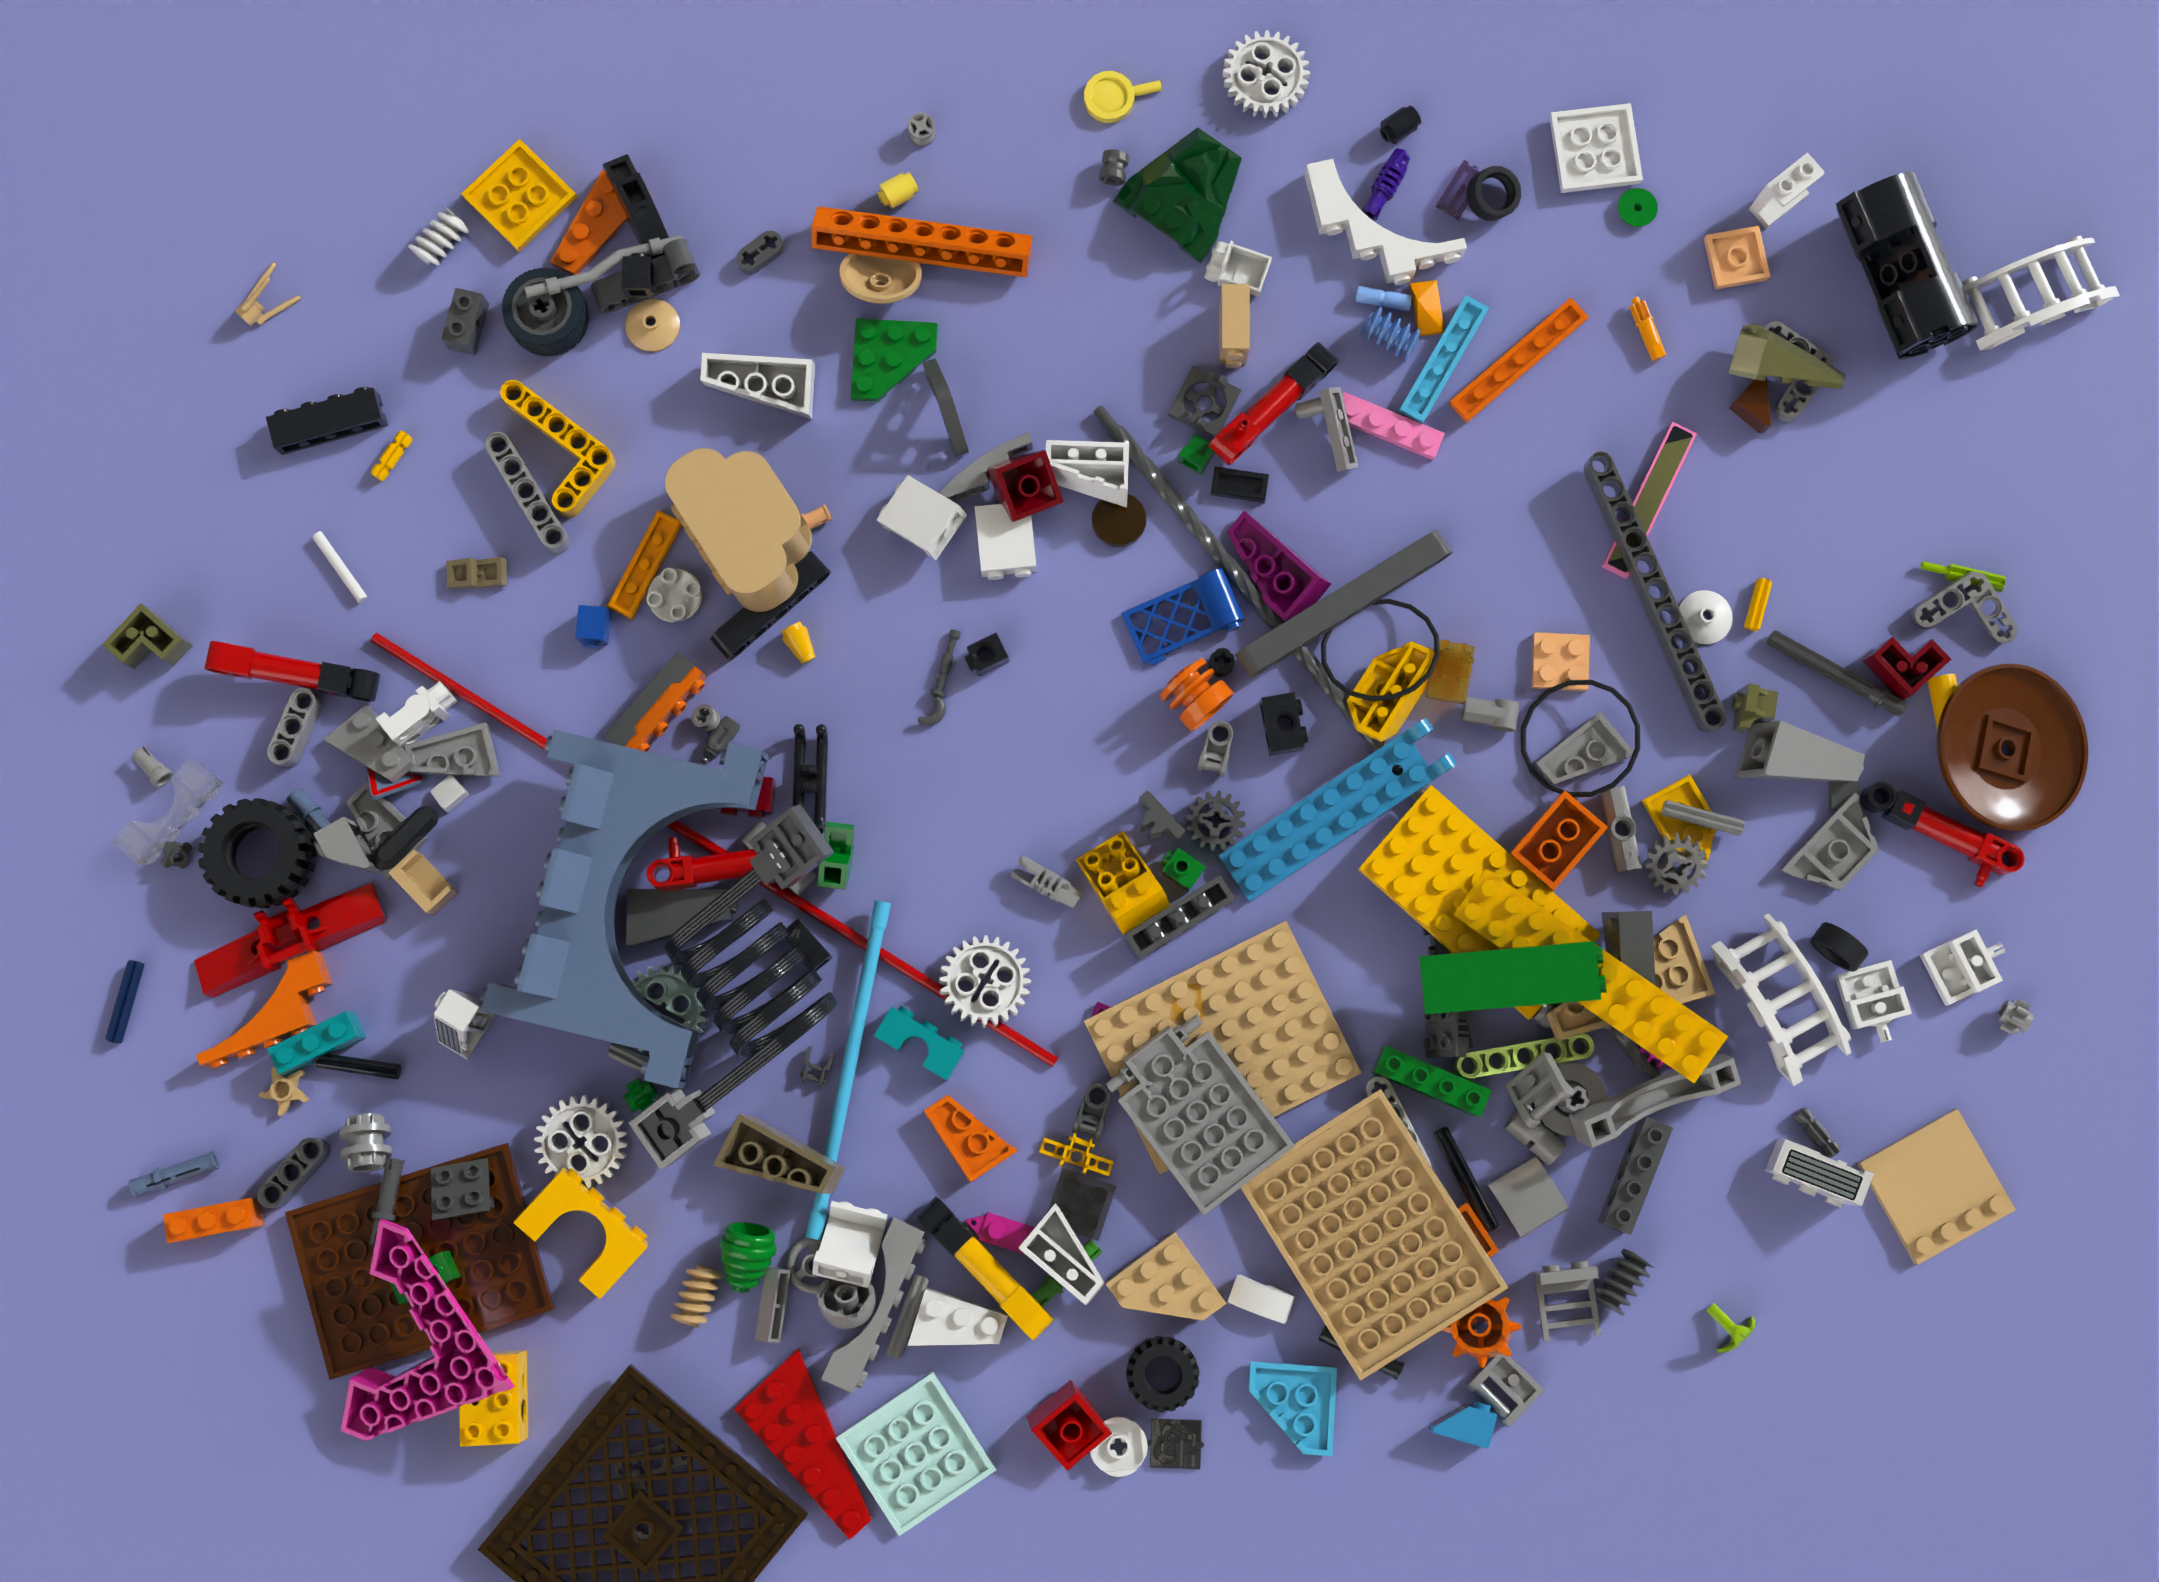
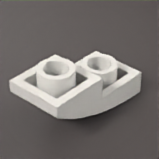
M1237 1275L1228 1303L1285 1324L1295 1296L1271 1285L1265 1286L1243 1275Z

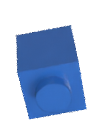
M578 605L575 638L580 643H583V647L597 649L600 648V645H608L611 620L609 609L601 606Z

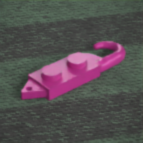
M987 1212V1215L966 1219V1222L978 1234L979 1240L1026 1255L1019 1247L1035 1227ZM976 1220V1225H972L971 1221Z

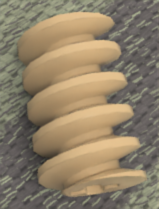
M693 1263L696 1266L695 1269H686V1273L692 1277V1280L682 1281V1284L688 1288V1291L678 1292V1295L684 1299V1302L674 1303V1306L680 1310V1313L671 1314L670 1317L683 1324L701 1328L697 1324L706 1323L708 1320L702 1312L711 1311V1307L705 1301L715 1300V1296L709 1290H718L719 1285L713 1279H721L723 1274L713 1268Z

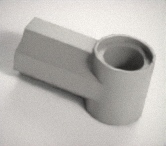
M1466 697L1462 709V721L1488 725L1498 731L1515 732L1520 703L1506 699L1490 701Z

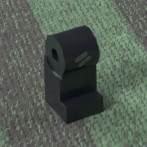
M796 919L786 928L789 931V935L785 937V940L792 948L796 945L799 946L806 956L802 961L809 970L815 969L817 972L833 958L799 919Z

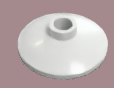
M1708 590L1693 592L1679 606L1694 643L1701 645L1714 644L1723 639L1730 631L1733 621L1731 608L1728 602L1715 592ZM1704 611H1708L1711 613V620H1707L1703 617Z

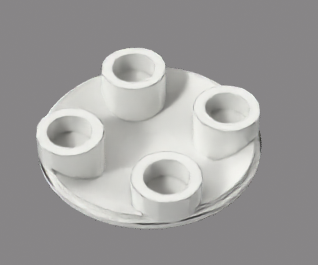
M666 568L651 582L646 599L651 611L661 620L672 623L682 622L693 616L699 609L702 602V588L697 578L690 572L682 569Z

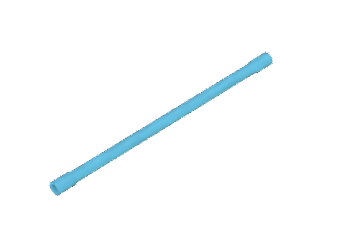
M877 900L874 901L870 932L824 1150V1156L837 1162L883 934L887 926L891 903ZM816 1192L805 1237L822 1240L830 1194Z

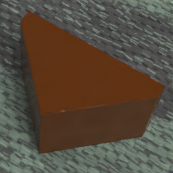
M1767 376L1765 381L1754 380L1729 408L1758 433H1764L1771 426Z

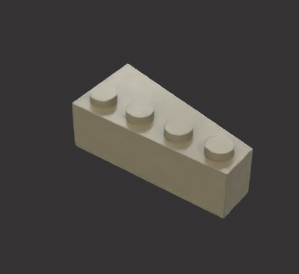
M738 1114L713 1164L716 1167L734 1170L821 1194L834 1193L846 1167L758 1118L746 1114Z

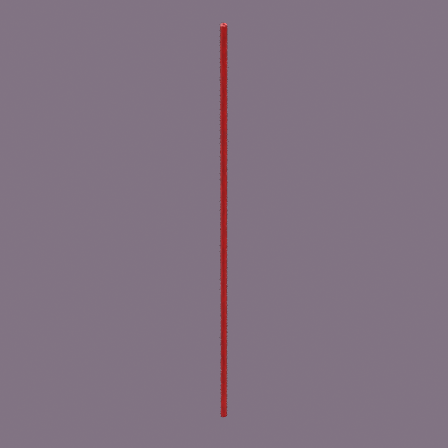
M375 633L372 636L371 642L434 682L438 683L440 681L450 692L545 750L547 738L382 635ZM678 820L667 826L711 855L728 853L725 849ZM763 881L759 883L764 888L866 951L868 939L789 889H781L777 882L765 885ZM881 947L878 959L942 999L946 1000L949 995L940 994V990L944 988L943 985ZM991 1020L987 1021V1027L1049 1066L1053 1067L1058 1060V1057L999 1020L996 1027L992 1024Z

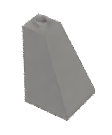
M1781 720L1752 724L1749 729L1736 777L1815 782H1856L1863 772L1865 755Z

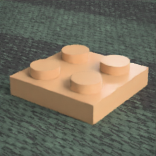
M1759 226L1708 234L1704 237L1715 290L1767 281L1771 277Z
M1534 632L1532 635L1531 689H1549L1568 680H1589L1590 635ZM1569 685L1560 690L1587 691L1589 685Z

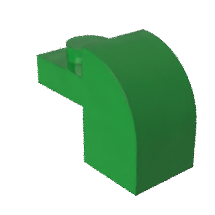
M826 821L824 838L834 853L819 864L817 886L846 890L853 857L854 825Z

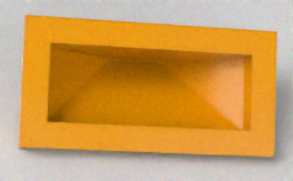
M1437 280L1410 283L1415 327L1420 329L1419 337L1443 334L1444 325Z

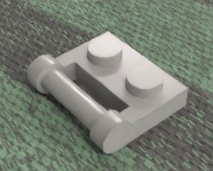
M1545 1052L1505 1085L1522 1120L1530 1128H1535L1541 1122L1540 1119L1562 1100H1568L1574 1095L1572 1087L1564 1080L1551 1053ZM1553 1086L1555 1092L1532 1110L1530 1104Z
M1501 1353L1492 1357L1486 1363L1485 1368H1481L1466 1383V1387L1471 1392L1475 1391L1502 1417L1501 1421L1507 1427L1511 1426L1544 1391L1511 1357ZM1488 1377L1516 1403L1512 1409H1509L1483 1383Z

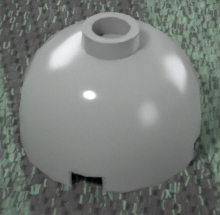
M826 1278L821 1283L817 1292L818 1306L822 1315L828 1323L836 1328L845 1330L855 1329L863 1325L871 1317L875 1309V1289L871 1281L869 1288Z

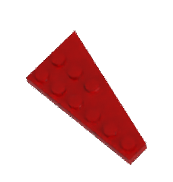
M798 1349L737 1405L734 1410L847 1538L851 1540L872 1520V1516L854 1479L848 1460L836 1439L837 1435L815 1388L811 1374L803 1360L802 1353Z

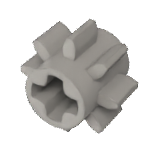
M2014 999L2012 1003L2005 1001L1996 1016L2002 1022L1999 1028L2011 1035L2013 1033L2017 1034L2018 1031L2026 1032L2034 1019V1015L2028 1011L2031 1005L2020 999Z

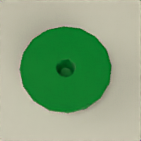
M1633 188L1621 195L1618 202V212L1625 223L1634 227H1642L1655 219L1658 212V204L1655 197L1649 191L1643 188Z

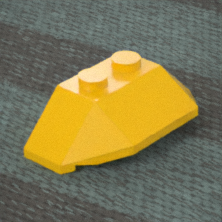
M1410 641L1404 644L1403 647L1395 648L1376 656L1353 691L1369 696L1393 695L1407 689L1427 673L1435 653L1429 648ZM1428 679L1415 691L1394 700L1367 701L1349 696L1347 704L1356 730L1380 742L1397 734L1425 690Z

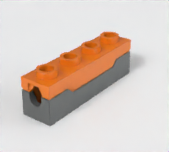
M677 651L604 737L612 744L648 752L650 749L649 743L655 737L659 738L665 733L669 727L667 724L674 715L676 717L685 710L687 706L685 702L692 694L695 696L705 686L704 680L707 677Z

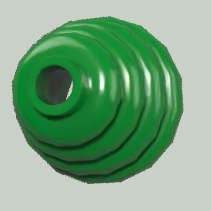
M734 1222L726 1226L725 1234L720 1238L721 1261L723 1262V1270L726 1273V1282L732 1285L734 1291L741 1293L749 1292L750 1288H754L759 1284V1279L765 1275V1269L771 1265V1258L776 1254L775 1233L769 1227L752 1222Z

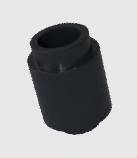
M1401 107L1381 121L1380 134L1386 142L1397 144L1417 130L1418 125L1421 124V118L1414 107Z

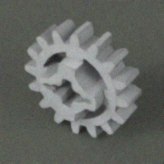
M1675 833L1672 840H1669L1668 836L1664 835V843L1661 844L1656 840L1653 842L1656 848L1655 851L1647 850V855L1651 858L1645 860V866L1650 868L1646 871L1648 878H1654L1652 880L1654 887L1662 884V891L1664 893L1669 888L1673 889L1674 895L1678 894L1680 888L1689 893V885L1692 884L1698 887L1697 878L1705 879L1706 877L1705 872L1702 870L1708 868L1707 861L1702 860L1707 857L1704 850H1699L1701 846L1698 841L1691 844L1689 835H1686L1683 840H1680L1678 833ZM1676 848H1682V849H1685L1686 851H1681V850L1676 849ZM1666 852L1663 859L1659 860L1661 855ZM1678 861L1680 866L1675 867L1672 862ZM1691 868H1694L1692 872L1687 876L1689 870Z

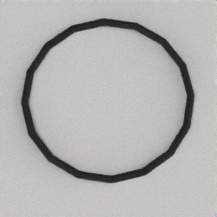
M1380 599L1372 605L1391 604L1406 608L1426 622L1434 636L1435 653L1426 674L1413 686L1393 695L1369 696L1351 691L1334 678L1326 662V644L1332 632L1330 630L1325 633L1321 642V664L1330 681L1347 695L1367 701L1394 700L1419 688L1432 675L1439 659V635L1429 617L1411 604L1392 599Z
M1568 680L1547 689L1529 707L1521 726V753L1529 772L1546 789L1559 794L1562 793L1563 789L1550 785L1534 770L1526 752V728L1532 713L1549 694L1569 685H1593L1611 692L1627 707L1634 723L1635 749L1627 768L1611 784L1592 792H1568L1572 797H1593L1614 788L1632 770L1640 751V724L1632 705L1613 687L1594 680Z

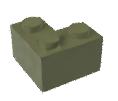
M141 603L102 644L117 659L133 669L151 651L163 661L174 666L193 646L152 609Z

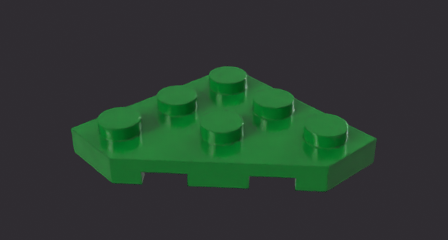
M856 318L851 401L879 402L894 386L900 384L911 375L922 362L932 357L937 349L938 323Z

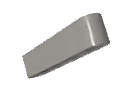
M502 432L491 433L485 440L486 450L539 539L551 553H564L570 545L569 536L516 447L506 434ZM498 443H506L503 451L494 452ZM512 466H520L516 474L508 475V471ZM533 488V494L530 497L522 498V493L525 489ZM547 511V516L544 520H535L537 513ZM553 534H561V539L558 543L549 544V539Z

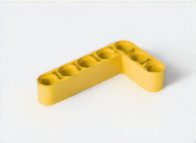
M508 380L500 388L501 398L507 406L579 460L552 495L553 506L563 517H575L613 472L616 465L615 458L604 444L521 382ZM521 391L518 399L509 400L513 392ZM534 408H543L541 414H539L538 416H531V412ZM557 423L564 424L560 432H552L554 425ZM577 440H586L582 448H573ZM598 456H607V460L604 464H595V460ZM584 476L590 477L587 485L578 486L580 478ZM568 497L573 498V502L569 507H561L562 500Z

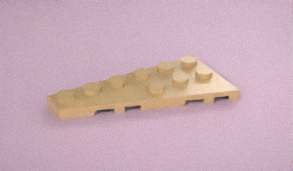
M1685 914L1653 938L1656 986L1681 1004L1690 1003L1716 994ZM1578 1002L1562 1003L1547 1014L1556 1042L1611 1026Z

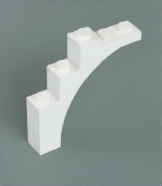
M1333 159L1306 165L1304 176L1319 235L1326 233L1328 236L1337 235L1345 229L1353 259L1370 260L1379 254L1386 284H1406L1413 279L1417 270L1416 267L1428 269L1434 266V263L1443 261L1446 264H1451L1459 261L1464 256L1467 249L1464 238L1442 243L1421 242L1397 235L1371 220L1358 208L1344 189Z

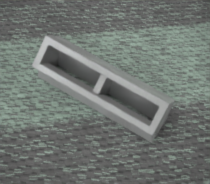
M770 1266L765 1269L755 1340L780 1343L791 1270Z

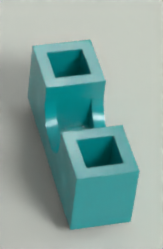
M900 1005L898 1010L891 1007L874 1036L899 1052L905 1042L911 1038L925 1040L929 1053L922 1066L948 1081L965 1053L964 1050L960 1049L963 1043L950 1035L946 1039L937 1035L936 1033L939 1030L937 1027L925 1020L922 1025L912 1019L915 1014Z
M344 1011L267 1050L278 1074L289 1076L314 1064L316 1058L326 1053L349 1047L365 1039L366 1035L355 1012Z

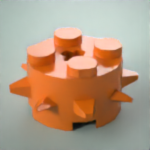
M1505 1297L1496 1302L1490 1299L1442 1329V1331L1451 1333L1457 1342L1452 1353L1455 1358L1466 1353L1477 1358L1480 1368H1485L1488 1358L1495 1357L1500 1353L1508 1357L1512 1355L1508 1347L1511 1332L1521 1329V1324L1510 1321L1505 1312L1510 1299ZM1484 1321L1488 1328L1479 1334L1477 1330H1474V1327H1479V1322Z

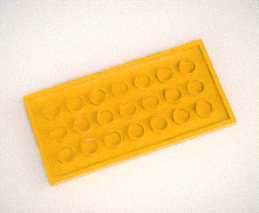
M1432 785L1427 787L1358 868L1365 877L1452 953L1501 949L1453 915L1485 869L1497 875L1590 941H1596L1601 935ZM1542 1005L1514 1008L1526 1019H1531Z

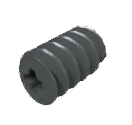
M1626 1249L1621 1251L1626 1260L1619 1258L1615 1260L1619 1270L1609 1268L1608 1270L1613 1279L1603 1277L1602 1282L1606 1289L1596 1287L1595 1289L1600 1297L1597 1299L1622 1316L1625 1313L1620 1308V1304L1631 1305L1626 1296L1636 1297L1637 1293L1632 1288L1633 1285L1643 1287L1644 1284L1639 1277L1649 1278L1650 1274L1645 1268L1646 1266L1654 1268L1643 1258Z

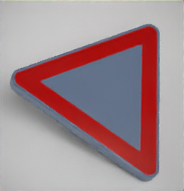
M366 766L370 797L374 800L390 794L394 796L399 791L424 782L423 776L407 772L396 782L392 783Z

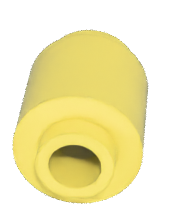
M901 172L879 184L880 191L877 192V195L884 207L888 205L893 209L914 198V194L919 192V189L910 172L905 174Z

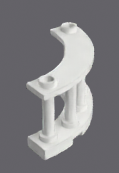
M2077 236L2064 244L2025 257L1977 279V276L1963 281L1962 284L1967 296H1970L1985 329L1983 332L1984 337L1976 340L1979 349L1991 350L2025 333L2024 327L2034 326L2038 323L2042 326L2066 316L2065 312L2074 309V312L2078 313L2096 309L2119 297L2116 286L2105 288L2104 284H2100L2084 248L2095 243L2094 239H2082V236ZM2074 254L2090 289L2088 293L2086 289H2082L2067 256ZM2052 259L2056 260L2071 292L2070 299L2060 302L2059 298H2055L2039 263ZM2029 268L2045 303L2043 305L2044 309L2032 314L2029 310H2025L2010 277L2011 274ZM1998 280L2015 314L2014 322L2002 328L1999 325H1995L1979 290Z
M1768 913L1764 915L1767 927L1766 932L1736 949H1728L1721 941L1711 945L1716 966L1724 973L1736 990L1742 988L1751 1002L1747 1003L1749 1010L1760 1027L1766 1026L1772 1038L1767 1043L1774 1057L1777 1069L1795 1086L1803 1081L1800 1069L1803 1067L1802 1064L1835 1045L1846 1056L1851 1054L1848 1042L1851 1040L1847 1029L1842 1026L1835 1008L1818 977L1795 943L1788 936L1789 933L1786 926L1780 920L1776 922ZM1773 940L1785 953V955L1753 973L1751 971L1746 972L1740 964L1741 958ZM1793 964L1804 982L1771 1001L1769 999L1765 1000L1757 988L1759 982ZM1810 992L1819 1011L1787 1029L1781 1028L1775 1017L1777 1010ZM1824 1021L1829 1036L1798 1054L1793 1053L1789 1045L1792 1043V1039Z

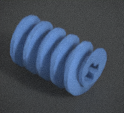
M1379 307L1374 312L1372 311L1359 335L1368 331V341L1377 336V346H1381L1386 341V351L1389 352L1396 347L1395 356L1399 357L1405 352V362H1407L1420 339V329L1409 333L1410 323L1401 328V318H1397L1392 323L1391 312L1382 317V307Z

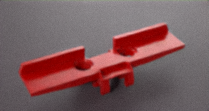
M374 884L364 885L302 911L293 898L290 897L282 901L283 905L288 909L287 911L271 918L263 910L254 913L255 919L260 923L256 931L194 960L203 994L209 997L219 996L281 969L280 962L307 950L309 952L314 950L317 952L383 924L385 917ZM318 919L320 921L318 928L307 929L309 922ZM255 947L257 948V951H258V953H257L256 955H255V953H254Z

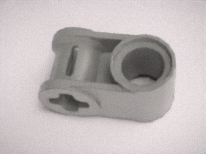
M1217 721L1210 726L1205 744L1202 747L1197 771L1204 769L1219 773L1221 777H1224L1233 738L1232 727L1227 722ZM1216 728H1222L1227 732L1228 737L1225 741L1218 742L1213 738L1212 731Z

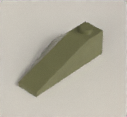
M1743 325L1728 374L1765 381L1766 376H1774L1780 378L1781 383L1790 384L1791 381L1802 379L1809 386L1842 389L1846 374L1772 331L1764 330L1765 328L1761 325Z

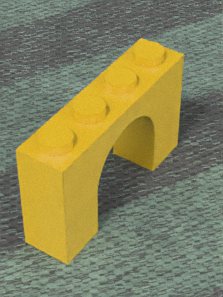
M562 1167L515 1218L513 1223L535 1242L559 1216L566 1212L580 1210L597 1217L605 1229L606 1244L600 1254L580 1274L579 1281L601 1299L646 1250L648 1242L645 1239L648 1236L638 1226L635 1225L633 1228L624 1221L626 1216L618 1208L613 1206L610 1209L602 1201L605 1198L594 1187L590 1190L581 1183L583 1178L574 1169L570 1168L567 1171Z

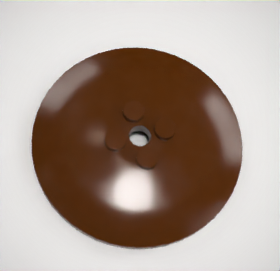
M1999 664L1986 667L1971 674L1952 692L1943 708L1938 724L1937 755L1948 789L1966 812L1978 821L1996 829L2025 831L2042 827L2054 821L2076 799L2087 771L2088 740L2085 725L2076 704L2057 681L2030 666ZM2003 742H2006V744L2009 746V753L2007 756L2004 755L2001 750V745Z

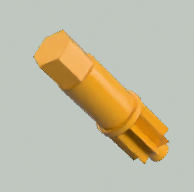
M1639 297L1633 298L1631 300L1633 305L1629 306L1635 320V326L1639 329L1651 360H1659L1667 356L1653 322L1654 318L1651 316L1645 300L1640 301Z

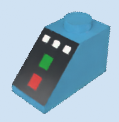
M1474 1401L1473 1406L1463 1404L1430 1423L1429 1430L1432 1433L1489 1449L1497 1414L1490 1411V1405Z

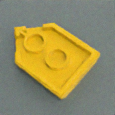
M1691 775L1678 780L1641 801L1662 838L1664 835H1667L1669 840H1672L1675 833H1678L1680 840H1683L1686 835H1689L1691 844L1695 841L1700 843L1701 847L1699 850H1704L1707 856L1703 860L1708 861L1716 830L1661 814L1662 805L1667 800L1712 812ZM1676 848V849H1679V850H1681V851H1686L1685 849H1682V848Z

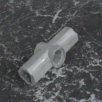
M1617 786L1600 793L1606 825L1608 826L1605 833L1610 840L1616 872L1623 873L1641 869L1642 865L1635 837L1636 824L1631 818L1625 786ZM1616 823H1622L1626 827L1627 833L1625 836H1620L1616 833Z

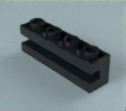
M360 387L355 389L354 393L347 395L334 394L329 396L327 400L318 403L314 401L305 402L300 405V408L293 410H277L274 412V415L266 417L273 448L281 455L386 427L388 423L385 414L381 410V406H383L381 396L373 387Z

